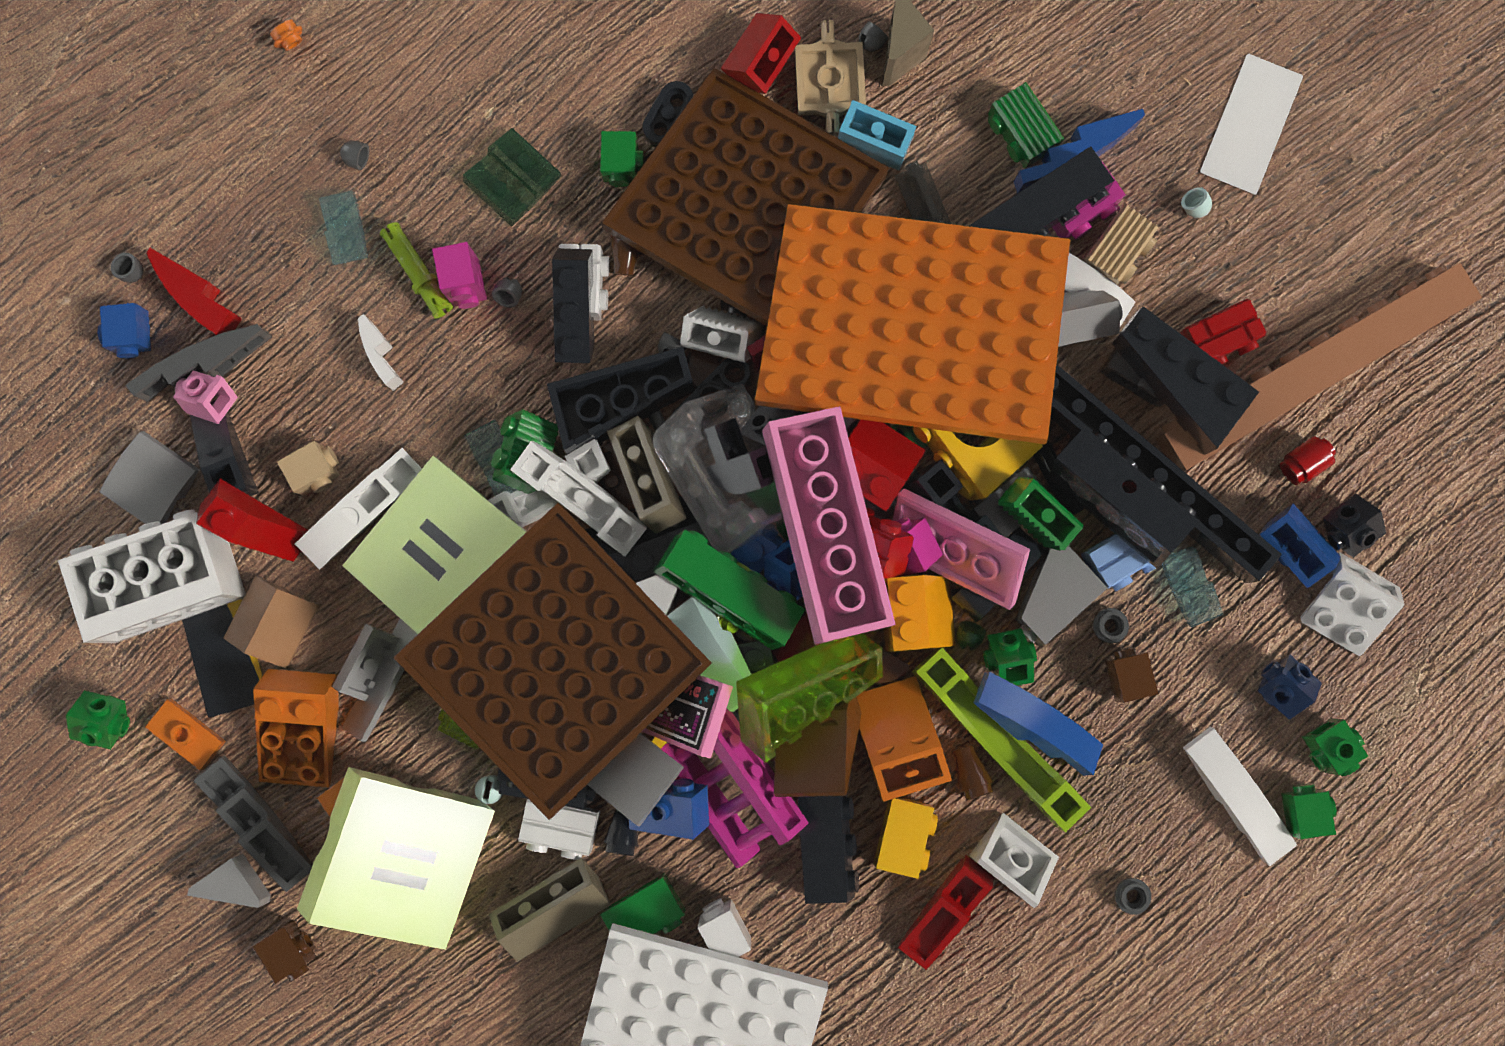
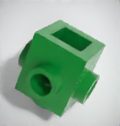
M1022 628L987 635L988 650L983 651L987 671H993L995 675L1016 686L1034 683V662H1037L1036 649L1033 641L1027 642Z
M86 690L82 692L66 714L69 738L71 740L82 742L88 746H98L110 750L118 738L123 737L127 733L130 725V718L127 716L124 700Z
M1330 718L1302 736L1312 752L1309 754L1312 763L1321 772L1341 775L1342 777L1347 776L1360 768L1359 762L1368 757V754L1362 747L1365 745L1363 738L1357 730L1349 727L1344 719Z

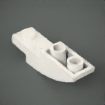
M401 448L340 500L295 545L320 570L386 511L422 468Z

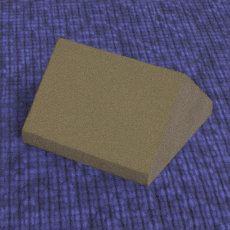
M910 0L894 1L889 26L883 86L892 85L925 60L928 54L934 29Z

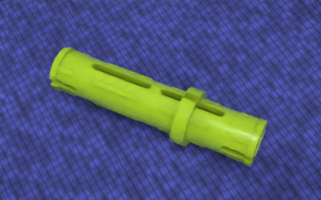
M393 222L386 225L390 232L383 228L380 231V236L385 240L413 283L412 289L414 293L421 295L434 318L437 319L445 316L446 313L443 309L450 312L453 306L441 292L437 276L429 272L402 231L400 224Z

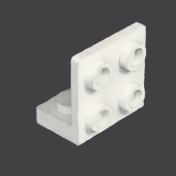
M1338 552L1341 557L1337 568L1332 571L1333 577L1300 618L1303 624L1354 654L1361 656L1405 604L1399 586Z

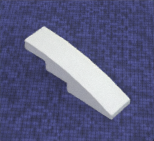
M1210 726L1183 747L1214 798L1223 804L1238 830L1247 836L1264 863L1271 866L1297 846L1295 840L1260 788L1213 727Z

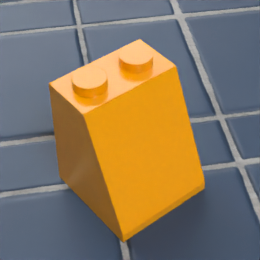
M918 575L894 577L884 580L896 624L884 628L886 652L956 646L949 579L943 576Z

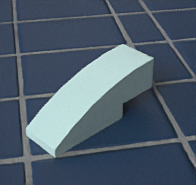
M691 597L667 615L712 662L701 675L733 686L727 705L729 711L734 712L760 693L731 631L722 630L714 611Z

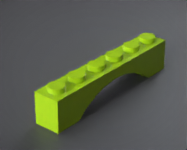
M942 647L936 648L911 671L1056 828L1067 832L1092 808L1025 740L1014 738L974 704L978 687Z

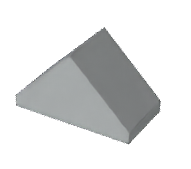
M244 854L231 858L191 886L187 896L255 908L269 903L271 894Z

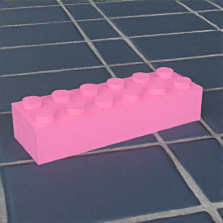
M841 407L768 422L763 428L762 433L815 645L896 625Z

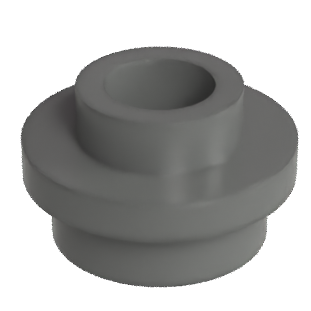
M1104 609L1093 620L1095 635L1105 643H1117L1124 639L1128 633V619L1118 609ZM1108 619L1113 620L1115 623V629L1111 633L1106 631L1104 627Z
M1127 878L1116 887L1115 901L1118 907L1125 913L1137 915L1149 907L1151 892L1143 881L1137 878ZM1135 889L1137 891V899L1133 902H1128L1127 893Z

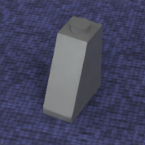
M1103 290L1065 292L1058 347L1120 334V320L1122 319L1123 311L1119 300Z
M1069 545L1065 550L1061 551L1045 547L1046 551L1036 568L1015 618L1021 625L1018 629L1022 628L1028 642L1033 641V643L1036 642L1038 645H1046L1107 589L1104 583Z

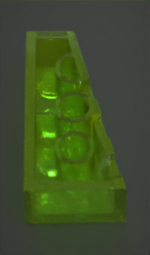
M863 633L821 643L736 681L741 742L765 763L776 756L774 750L784 742L794 743L802 737L801 730L815 720L821 723L831 716L830 712L842 700L845 703L850 702L883 677L882 647Z

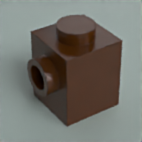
M1135 647L1115 651V658L1105 661L1115 702L1125 703L1159 694L1148 652L1136 653Z
M295 921L288 923L253 946V949L275 984L285 977L288 978L289 982L294 981L309 971L306 963L317 957L313 951L315 947L312 939L306 932H301Z

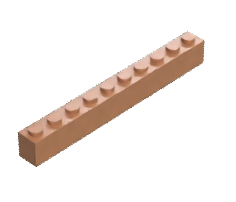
M1461 263L1448 270L1443 264L1425 274L1427 282L1418 286L1413 281L1396 291L1399 298L1391 303L1384 298L1368 307L1367 311L1370 315L1360 320L1356 314L1337 325L1341 332L1330 337L1328 332H1325L1308 342L1311 346L1310 350L1301 354L1299 349H1296L1279 359L1282 366L1272 371L1268 365L1251 375L1250 378L1253 383L1250 385L1258 390L1259 393L1218 449L1204 455L1197 446L1196 440L1188 431L1185 432L1176 421L1177 419L1161 427L1165 434L1155 440L1164 455L1180 469L1186 471L1482 298L1481 294Z

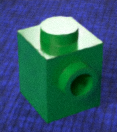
M601 131L600 172L603 182H609V185L614 187H626L644 165V151L638 150L636 132Z
M1307 783L1293 785L1292 792L1281 793L1286 826L1292 837L1308 839L1336 835L1333 817H1336L1337 809L1329 791L1317 789L1315 784Z

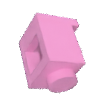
M194 370L187 378H182L176 383L175 395L173 396L185 413L216 424L220 423L238 398L222 376L216 375L213 377ZM214 396L218 397L215 403L211 405L210 401Z

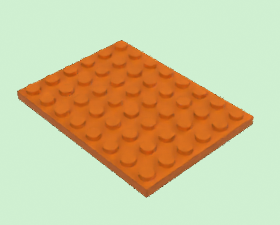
M788 204L755 405L810 413L840 406L843 417L1046 444L1049 434L1070 239Z

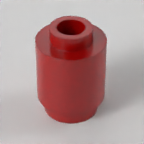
M1312 436L1284 456V461L1280 463V469L1292 484L1308 483L1335 464L1334 455L1336 451L1327 439Z

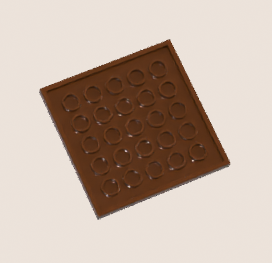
M713 68L603 220L602 229L767 326L788 204L862 213L886 177L889 167L718 69Z
M559 503L552 507L393 657L548 820L552 819L712 664Z

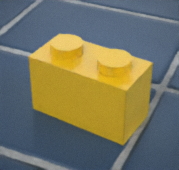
M901 797L888 800L873 862L876 869L916 879L919 878L920 870L926 871L930 856V850L925 849L928 835L934 836L938 822V815L933 814V806Z

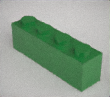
M683 530L676 535L655 568L654 573L771 650L785 646L805 611L804 608L796 604L797 599L786 591H777L767 584L768 580L760 573L752 570L748 572L737 564L738 560L730 553L725 551L718 552L707 544L708 540L700 533L692 530L689 532Z

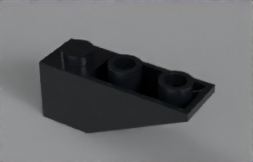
M216 400L211 401L210 404L213 405ZM229 412L225 414L219 424L190 415L199 465L209 493L219 479H222L249 496L259 494Z

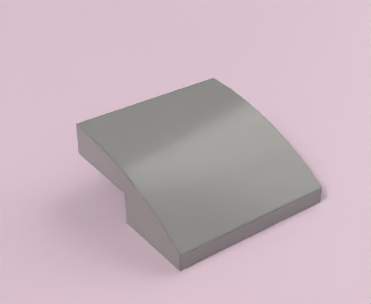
M141 431L117 460L99 492L145 524L156 521L164 524L167 522L177 500L186 497L200 469L145 431Z
M639 733L587 785L634 824L641 826L683 770L684 766Z

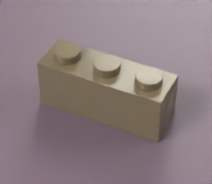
M639 416L607 431L639 519L655 534L687 519L654 432Z
M580 858L489 913V917L497 941L518 962L611 904L600 878L585 860Z

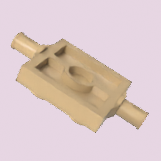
M823 20L820 22L821 41L814 44L797 45L794 50L798 116L820 115L826 117V132L832 135L833 124L834 136H838L840 130L839 116L847 114L852 100L866 105L863 42L845 43L835 40V22L829 20L827 33V20Z

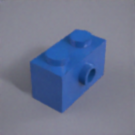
M1294 503L1267 522L1259 534L1282 554L1278 561L1283 566L1289 567L1306 588H1309L1337 568L1341 557Z
M686 778L674 780L641 826H637L629 820V829L694 840L709 826L708 786L694 783L693 780Z

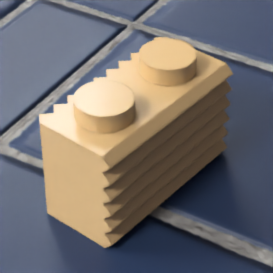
M1124 204L1083 261L1116 285L1119 282L1126 284L1138 268L1133 265L1139 254L1145 258L1157 242L1152 236L1159 227L1157 224H1153L1151 220H1147L1145 216H1141L1133 208H1130L1128 204Z

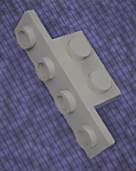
M399 619L392 634L365 624L332 685L338 692L357 698L343 724V729L359 741L366 742L404 672V668L393 657L418 635L402 619Z

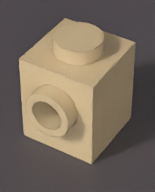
M315 441L277 461L292 491L303 496L311 491L318 493L329 488L333 484L331 480L340 476L335 467L339 462L329 446L324 447Z

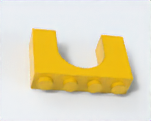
M921 427L912 428L916 437L926 443L932 450L935 462L942 459L964 487L958 492L963 497L969 499V501L988 497L1043 447L1039 443L990 437L979 447H973L960 441L950 431Z

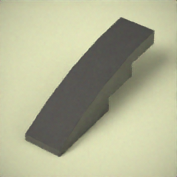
M258 324L218 334L190 345L156 363L125 386L133 396L148 402L168 385L175 387L180 379L187 378L193 370L203 374L207 373L213 377L216 375L223 377L272 338V336Z
M224 754L195 776L193 781L217 805L215 811L240 836L238 843L285 892L310 873L313 863L266 801Z

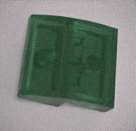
M511 128L488 147V153L483 159L463 174V182L512 227L549 191L560 178L561 172L519 133Z

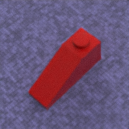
M219 479L201 503L196 524L230 543L292 562L301 553V550L295 543L308 531V529L222 479Z

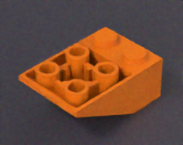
M278 669L266 670L253 689L259 782L330 787L339 710V693L332 685L338 674Z
M916 676L856 694L862 712L859 733L879 798L883 802L952 781L941 743Z

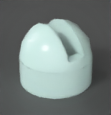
M1202 187L1189 190L1181 200L1183 209L1193 218H1202L1208 215L1213 204L1210 195Z
M487 775L476 783L475 795L480 802L493 804L502 798L503 794H499L501 781H497V776ZM487 781L493 782L489 799L483 797Z

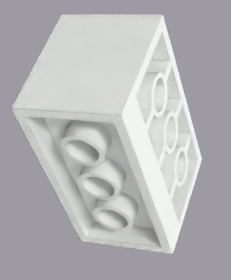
M185 510L174 514V520L161 524L160 521L144 524L138 527V533L129 536L126 533L109 536L104 539L105 544L93 548L92 545H86L72 549L70 551L71 556L58 560L83 643L114 644L243 599L246 593L229 542L196 524L198 513L195 510Z

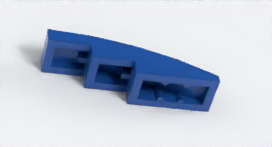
M1140 109L1078 126L1070 138L1071 143L1049 148L1042 159V165L1018 172L1013 181L1017 194L1090 146L1098 157L1138 126L1145 116L1144 110Z
M984 672L974 700V704L1017 740H1030L1047 756L1064 759L1083 776L1094 775L1103 747L1099 740L1079 724L1031 693L991 672Z

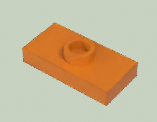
M167 699L145 726V728L198 770H204L226 742L173 699Z

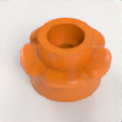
M292 19L279 24L270 33V36L275 41L274 47H283L285 51L295 48L302 42L300 37L303 30L302 27L296 26Z

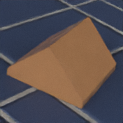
M255 575L223 639L244 654L289 668L320 605Z

